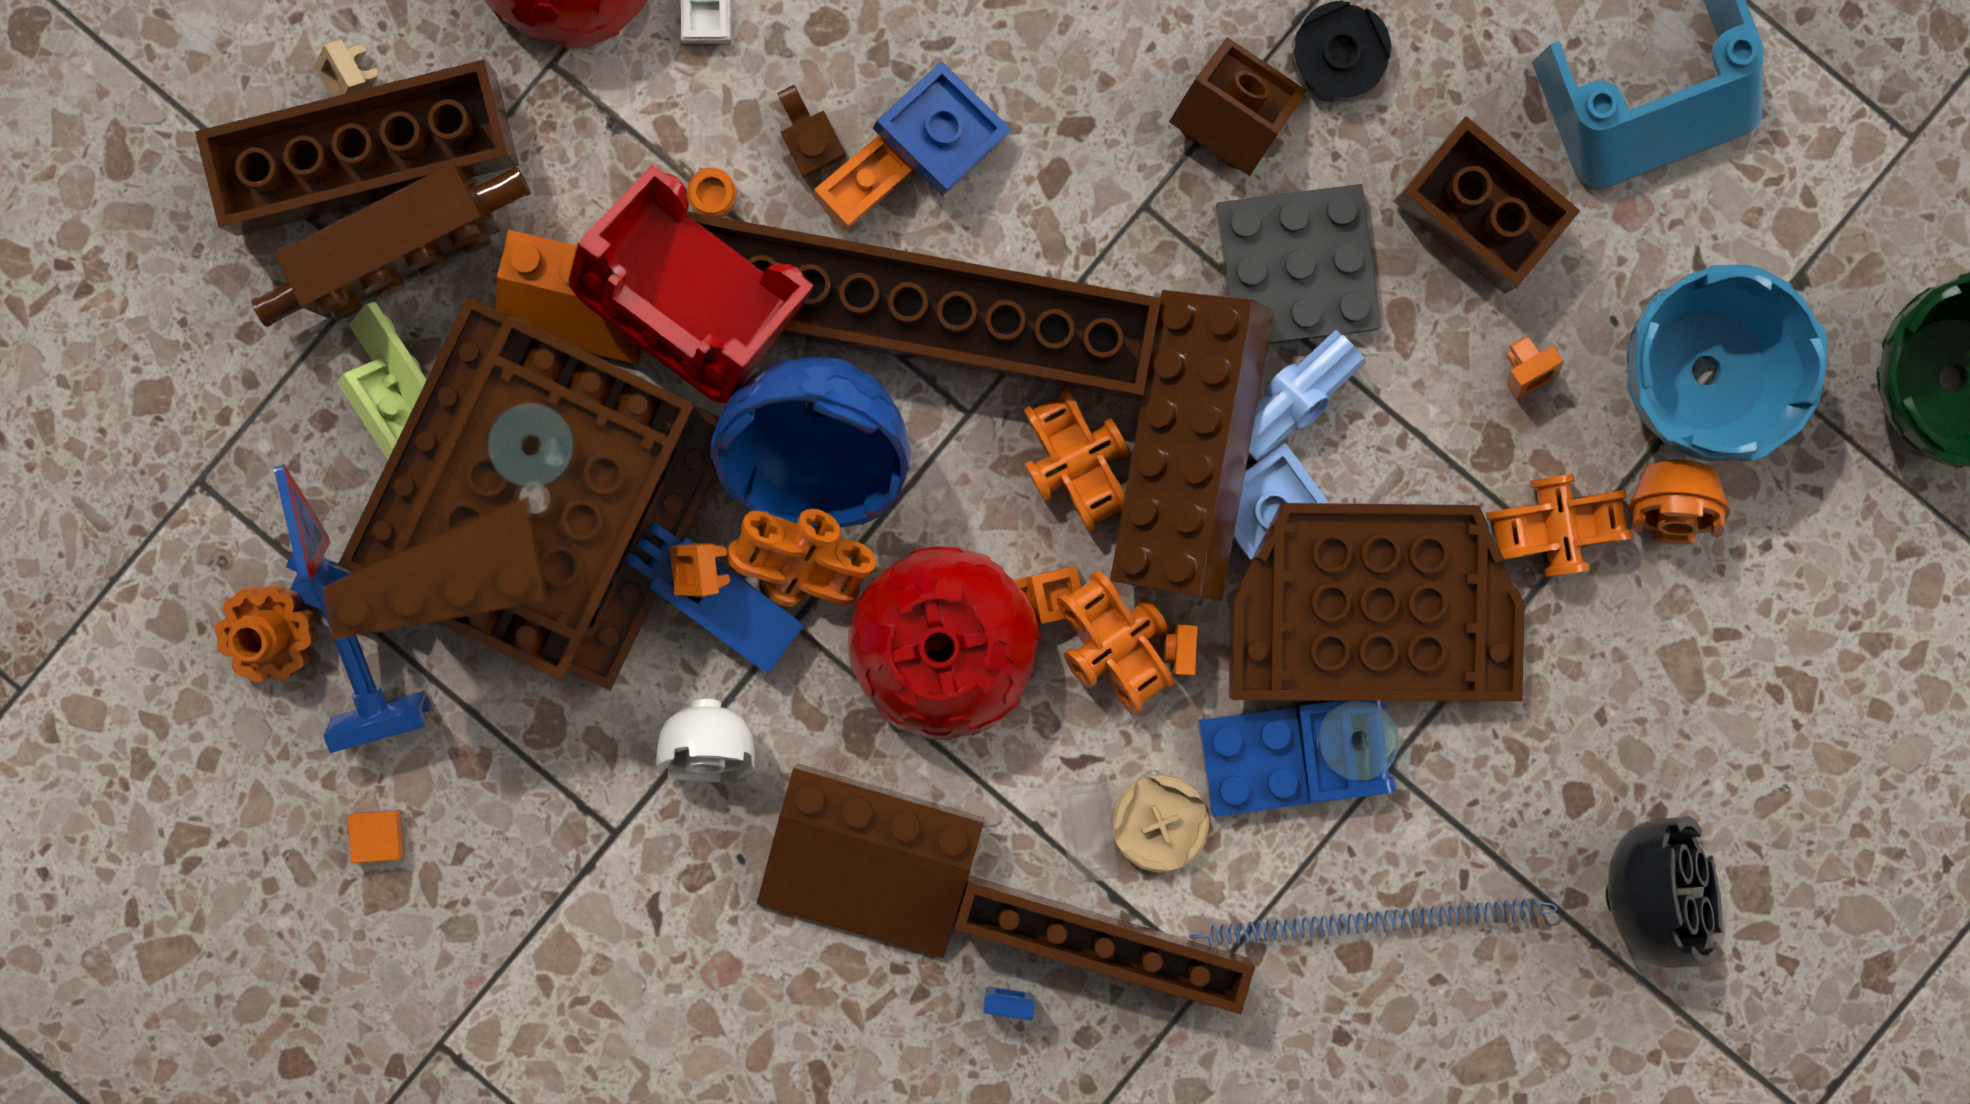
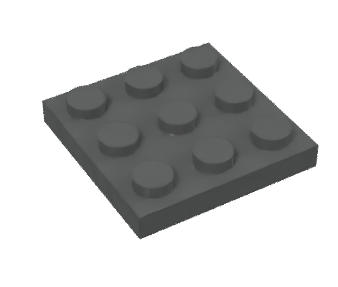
M1362 184L1217 202L1216 211L1227 296L1251 299L1274 311L1268 344L1328 337L1335 330L1344 335L1381 329Z

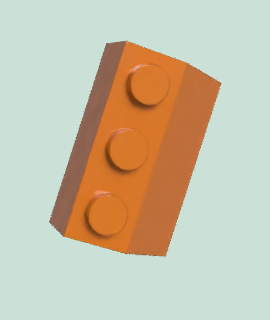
M508 229L497 275L496 310L524 321L590 354L638 365L642 348L585 306L572 292L569 286V275L577 245Z

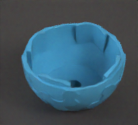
M1746 264L1710 265L1709 268L1690 273L1663 291L1658 292L1646 305L1630 333L1631 337L1626 354L1628 389L1641 419L1664 443L1695 459L1708 462L1740 461L1741 463L1770 455L1774 449L1803 429L1807 421L1812 417L1821 399L1827 366L1828 338L1824 326L1818 322L1805 299L1791 287V283L1762 268ZM1698 358L1710 360L1715 367V377L1708 385L1699 383L1693 376L1692 367Z

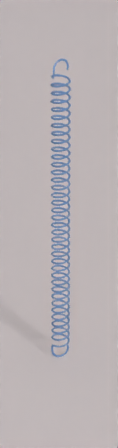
M1524 898L1521 902V905L1519 901L1515 899L1512 903V906L1508 900H1505V902L1503 903V907L1499 901L1495 902L1494 907L1490 902H1487L1485 904V907H1483V905L1480 902H1478L1475 908L1471 903H1469L1466 909L1462 904H1460L1457 910L1453 905H1450L1448 908V912L1445 906L1442 905L1439 909V913L1436 907L1432 906V908L1430 909V914L1426 907L1422 908L1421 914L1419 913L1417 908H1414L1412 910V914H1410L1409 910L1405 908L1402 915L1400 911L1396 909L1394 911L1393 917L1391 912L1387 910L1384 914V918L1382 913L1380 911H1377L1375 914V919L1373 914L1369 911L1366 915V921L1364 915L1361 912H1359V914L1357 915V920L1355 919V916L1352 913L1348 915V920H1346L1345 916L1341 914L1339 916L1338 921L1336 917L1332 914L1329 923L1326 916L1323 915L1321 917L1320 924L1317 917L1313 916L1311 920V926L1308 918L1304 917L1302 920V927L1299 919L1295 918L1293 921V928L1288 918H1286L1284 921V927L1282 926V923L1279 919L1275 921L1274 928L1272 922L1268 920L1266 922L1265 929L1263 923L1259 920L1257 922L1256 931L1253 923L1250 921L1247 926V932L1244 924L1240 922L1238 926V934L1235 925L1231 923L1229 926V935L1227 928L1223 923L1220 927V935L1218 933L1216 925L1213 924L1211 927L1210 936L1203 934H1192L1189 937H1207L1209 945L1212 946L1213 928H1215L1219 945H1221L1222 928L1224 927L1227 942L1230 945L1231 928L1233 926L1236 940L1239 944L1240 929L1242 925L1246 942L1249 943V929L1251 924L1255 941L1258 942V930L1260 923L1264 935V940L1267 941L1268 923H1270L1274 941H1276L1277 923L1279 922L1283 940H1285L1286 922L1288 921L1292 939L1294 940L1296 920L1299 925L1301 938L1303 939L1305 919L1309 927L1310 937L1312 938L1314 918L1318 926L1320 937H1322L1323 918L1326 921L1329 936H1331L1332 917L1335 920L1337 932L1340 936L1341 917H1343L1347 934L1349 935L1351 916L1354 920L1356 933L1358 934L1360 915L1362 916L1364 922L1365 932L1368 933L1369 914L1371 915L1375 932H1377L1378 913L1381 916L1383 928L1386 932L1387 912L1389 913L1391 918L1393 931H1395L1396 912H1398L1402 930L1404 931L1405 911H1407L1409 915L1411 929L1413 930V917L1415 910L1419 917L1420 928L1422 929V918L1424 909L1428 916L1430 928H1432L1433 908L1435 909V912L1437 914L1439 927H1441L1442 908H1444L1448 926L1450 927L1451 907H1453L1458 926L1460 925V906H1462L1467 925L1469 924V906H1471L1473 909L1476 924H1478V905H1480L1482 908L1485 923H1487L1486 910L1488 904L1491 907L1493 913V921L1495 923V911L1497 903L1501 908L1503 922H1505L1506 902L1508 903L1511 910L1512 921L1515 920V902H1517L1519 906L1522 921L1524 920V901H1526L1528 904L1531 920L1533 919V900L1536 901L1540 914L1554 913L1557 910V907L1551 903H1540V905H1550L1555 907V910L1542 912L1539 902L1536 898H1533L1530 903L1527 899Z

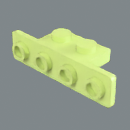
M373 301L364 305L350 323L352 331L372 362L344 373L336 383L388 460L427 379L423 375L422 368L417 359L410 355L396 334L392 321L383 314L377 303Z

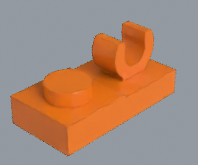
M878 135L817 186L812 193V197L823 207L825 213L846 231L909 178L915 170Z

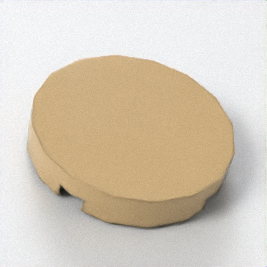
M1163 774L1142 777L1126 787L1115 803L1111 820L1114 840L1125 858L1141 869L1158 873L1179 869L1193 861L1206 844L1210 825L1206 806L1197 791L1180 778Z

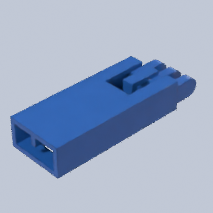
M653 521L648 529L654 536L662 539L663 542L659 547H656L647 539L641 537L636 545L651 555L650 559L645 563L638 555L629 552L624 560L651 580L648 583L649 588L768 674L804 627V624L716 558L717 574L730 575V582L720 587L719 593L703 596L702 599L697 596L674 595L669 546L694 544V542L686 536L682 540L678 539L660 524Z

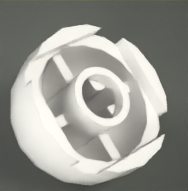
M714 699L695 700L692 702V707L682 709L671 716L660 731L656 752V771L661 773L665 768H668V778L688 782H721V775L719 773L736 770L735 780L744 778L752 774L755 768L753 734L747 723L732 710L721 708L720 701Z

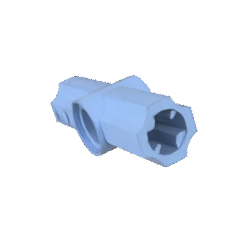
M1335 330L1299 365L1292 364L1287 366L1268 384L1265 390V397L1257 403L1249 454L1257 462L1266 457L1296 428L1302 429L1313 423L1328 407L1329 397L1366 363L1365 358L1343 334Z

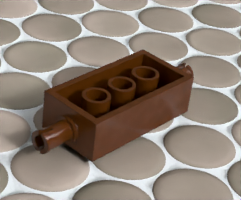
M452 163L274 253L288 282L258 298L251 299L254 311L265 327L272 326L273 323L302 308L326 318L333 316L334 320L349 317L361 309L360 302L374 295H377L378 298H384L400 291L405 286L403 280L419 272L421 276L431 275L448 265L447 258L461 251H464L465 254H471L488 246L492 242L490 236L500 232L492 212L524 196L530 195V188L517 166L478 186L471 176Z

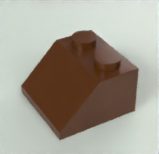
M1227 37L1195 78L1169 120V123L1180 129L1182 134L1188 139L1201 143L1220 156L1228 166L1239 169L1250 176L1307 90Z

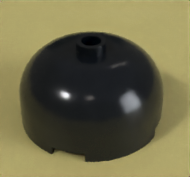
M1689 816L1650 820L1637 825L1625 834L1612 855L1608 885L1606 886L1607 906L1625 943L1640 958L1651 964L1666 968L1708 966L1712 964L1717 955L1714 948H1710L1711 937L1713 933H1722L1721 894L1713 855L1706 858L1703 849L1699 847L1696 837H1701L1703 830L1696 820ZM1704 887L1702 897L1693 898L1691 894L1677 895V889Z

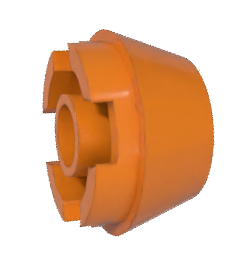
M1686 459L1662 461L1648 466L1644 470L1628 506L1630 514L1633 515L1632 529L1634 532L1643 531L1644 528L1654 531V541L1672 544L1696 543V534L1710 531L1712 536L1718 538L1724 533L1725 519L1730 515V508L1717 471L1706 464Z

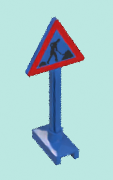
M286 465L274 467V472L298 577L301 583L312 581L329 626L322 587L335 582L334 576L325 565L323 559L330 544V539ZM357 636L334 639L354 690L352 699L356 710L331 716L323 735L330 753L425 727L426 721L423 713L429 712L431 709L425 690L386 701L380 685L374 683Z

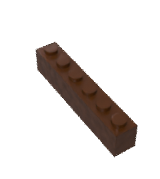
M971 875L968 876L955 920L954 930L1240 1015L1242 1014L1255 969L1251 960L1245 956Z

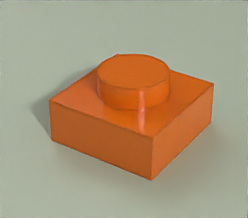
M1174 624V634H1165L1164 663H1172V673L1195 675L1198 626Z

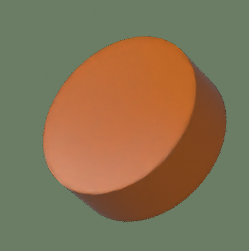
M705 168L695 173L689 181L687 197L697 213L723 217L736 204L737 188L732 178L723 170Z

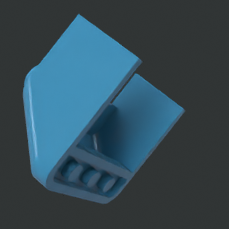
M1704 0L1718 36L1711 52L1717 77L1628 110L1621 91L1610 82L1593 81L1577 87L1559 41L1550 44L1532 61L1572 168L1581 184L1594 190L1605 189L1739 138L1756 128L1763 113L1764 47L1746 0Z

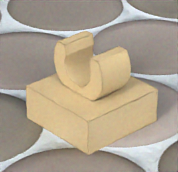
M342 39L323 46L314 68L331 97L362 90V88L368 87L375 82L379 74L377 67L371 68L368 71L359 70L355 63L364 58L367 52L365 46L355 45L347 49Z

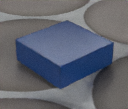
M989 986L985 990L983 1013L1032 1021L1035 1005L1034 995L1030 992Z

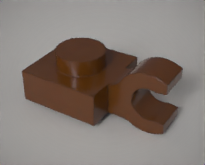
M795 84L777 93L793 125L780 133L803 178L846 157L824 110L810 116Z

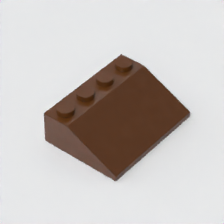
M798 763L792 770L757 904L944 958L983 828L984 817Z

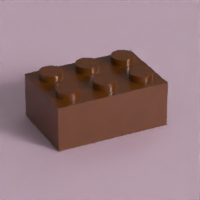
M1467 116L1452 129L1393 200L1396 205L1504 294L1520 285L1580 212L1576 206Z

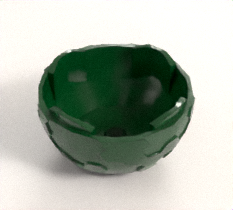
M1969 272L1958 275V278L1946 283L1927 288L1915 296L1900 311L1883 339L1880 366L1877 367L1876 371L1877 388L1886 417L1896 432L1916 451L1941 464L1959 468L1964 466L1970 467ZM1946 365L1956 368L1961 377L1960 385L1954 392L1947 391L1940 383V372Z

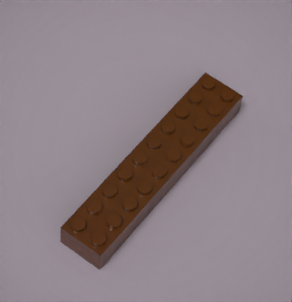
M687 211L689 217L762 272H765L774 263L790 264L799 269L806 280L814 285L808 299L781 335L1140 400L1144 395L1161 301L1160 297Z

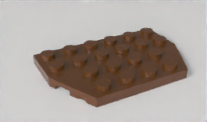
M1280 503L1231 598L1229 698L1231 700L1522 701L1525 603L1519 590L1514 587L1502 561L1504 560L1497 543L1491 538L1488 531L1489 525L1480 506L1461 504Z

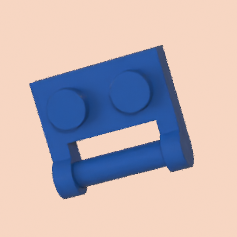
M1323 701L1297 704L1310 803L1396 792L1394 777L1389 776L1381 713V710L1386 709L1385 701ZM1362 713L1370 779L1357 780L1350 714Z

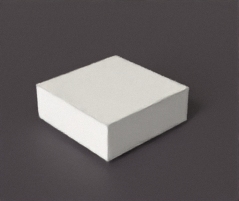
M681 0L682 43L731 44V0Z

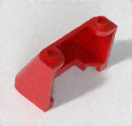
M652 164L578 241L569 275V286L575 296L585 306L704 396L718 403H726L732 394L745 382L808 299L814 285L806 280L799 269L790 264L774 263L765 272H762L687 215L689 200L684 184L676 176L664 173Z

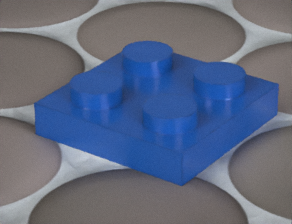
M942 61L877 119L873 126V130L942 197L1003 141L1011 130Z
M1295 706L1198 719L1212 817L1310 804Z

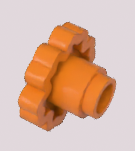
M279 583L271 584L262 590L257 586L251 585L239 590L234 597L229 598L223 604V610L227 618L215 625V633L218 638L217 647L222 655L233 657L232 668L236 674L247 676L251 681L257 683L271 676L282 681L293 676L299 669L310 662L309 652L306 648L318 641L319 636L315 627L316 617L313 612L300 609L301 597L294 590L286 589Z

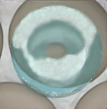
M521 404L505 411L494 423L489 435V454L497 471L507 480L522 486H540L553 481L565 471L573 454V437L567 422L553 409L540 404ZM527 435H535L541 441V449L535 455H528L522 450L521 442Z
M1348 701L1334 707L1324 717L1318 731V748L1323 761L1332 771L1347 779L1362 781L1375 778L1384 773L1397 756L1399 734L1395 722L1385 710L1369 702ZM1362 731L1366 736V744L1361 749H1353L1350 744V738L1353 733Z

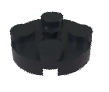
M1333 1L1323 4L1305 18L1295 35L1292 44V62L1295 72L1302 84L1320 100L1343 102L1362 97L1378 84L1385 73L1391 54V39L1384 22L1370 9L1366 8L1364 10L1357 5H1350L1351 2ZM1339 39L1342 45L1351 44L1354 51L1349 54L1348 63L1342 64L1339 59L1333 60L1330 57L1329 53L1333 50V40Z

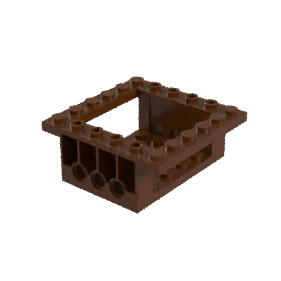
M467 296L340 558L338 566L356 573L520 500L521 491L527 484L540 483L548 489L550 503L544 511L532 512L548 596L547 599L543 602L433 622L557 679L563 680L566 671L611 691L657 595L648 586L651 580L624 560L592 626L589 625L673 450L676 453L627 555L629 552L634 553L647 563L651 555L637 546L636 543L641 537H644L656 547L660 546L663 540L654 536L648 529L653 521L660 524L680 540L686 535L716 472L713 459H710V448L719 417L694 406V403L524 321L509 314L505 315ZM551 437H563L572 446L573 454L571 460L564 466H552L543 457V445Z

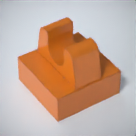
M1528 336L1509 345L1511 351L1507 353V358L1513 369L1510 370L1506 385L1516 400L1559 376L1564 361L1554 346L1539 352Z
M713 543L669 546L674 595L706 596L717 594L720 587L730 582V575L717 574L715 558L727 555V550L724 546H715Z

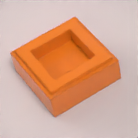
M400 809L351 813L347 815L351 863L400 860L404 858Z

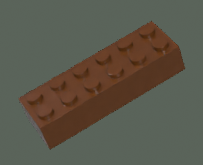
M484 59L195 131L218 227L236 236L378 201L452 163L456 164L471 177L519 166L497 74Z
M1162 290L1110 581L1222 601L1274 311L1251 299Z

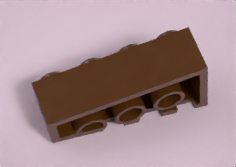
M529 496L322 587L332 640L545 601L548 596Z

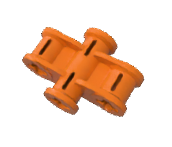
M1066 386L1059 389L1058 396L1034 409L1031 406L1025 407L1023 409L1025 416L1048 455L1036 463L1031 460L1024 463L1044 502L1051 499L1052 492L1065 487L1088 533L1095 531L1096 524L1119 513L1123 509L1125 493L1107 464L1118 457L1125 460L1131 456L1114 421L1108 418L1104 421V427L1091 433L1074 397ZM1061 411L1065 412L1061 416L1049 422H1044V420L1054 416L1055 414ZM1106 442L1109 443V446L1094 454H1089V451ZM1063 465L1066 466L1065 469L1050 477L1045 476ZM1105 497H1110V501L1095 509L1090 508L1092 504Z
M1574 473L1530 480L1531 488L1536 489L1539 505L1486 512L1487 520L1492 521L1495 542L1504 559L1534 555L1546 551L1549 567L1544 569L1546 577L1590 570L1589 563L1583 561L1582 545L1601 544L1634 538L1633 531L1627 529L1623 506V499L1627 497L1626 490L1573 499L1570 484L1575 481Z
M808 509L802 512L797 524L763 511L749 512L741 523V535L738 540L730 543L726 555L727 562L738 573L764 580L762 585L767 597L774 603L785 607L799 605L806 593L839 605L852 604L859 596V585L863 578L871 575L877 564L875 555L868 547L857 541L839 537L841 530L837 521L828 513L817 509ZM759 525L762 526L760 531L757 529V526ZM751 556L754 559L753 562H749ZM789 587L791 591L789 593H786V590Z
M1096 570L1089 575L1090 581L1071 595L1062 594L1057 598L1060 611L1084 643L1077 650L1071 648L1066 651L1064 658L1076 678L1089 689L1097 684L1096 678L1103 673L1119 701L1128 711L1135 715L1143 710L1142 704L1162 689L1168 691L1175 686L1171 672L1148 641L1154 635L1159 637L1168 632V627L1158 609L1145 597L1135 601V608L1129 611L1112 582L1105 574Z

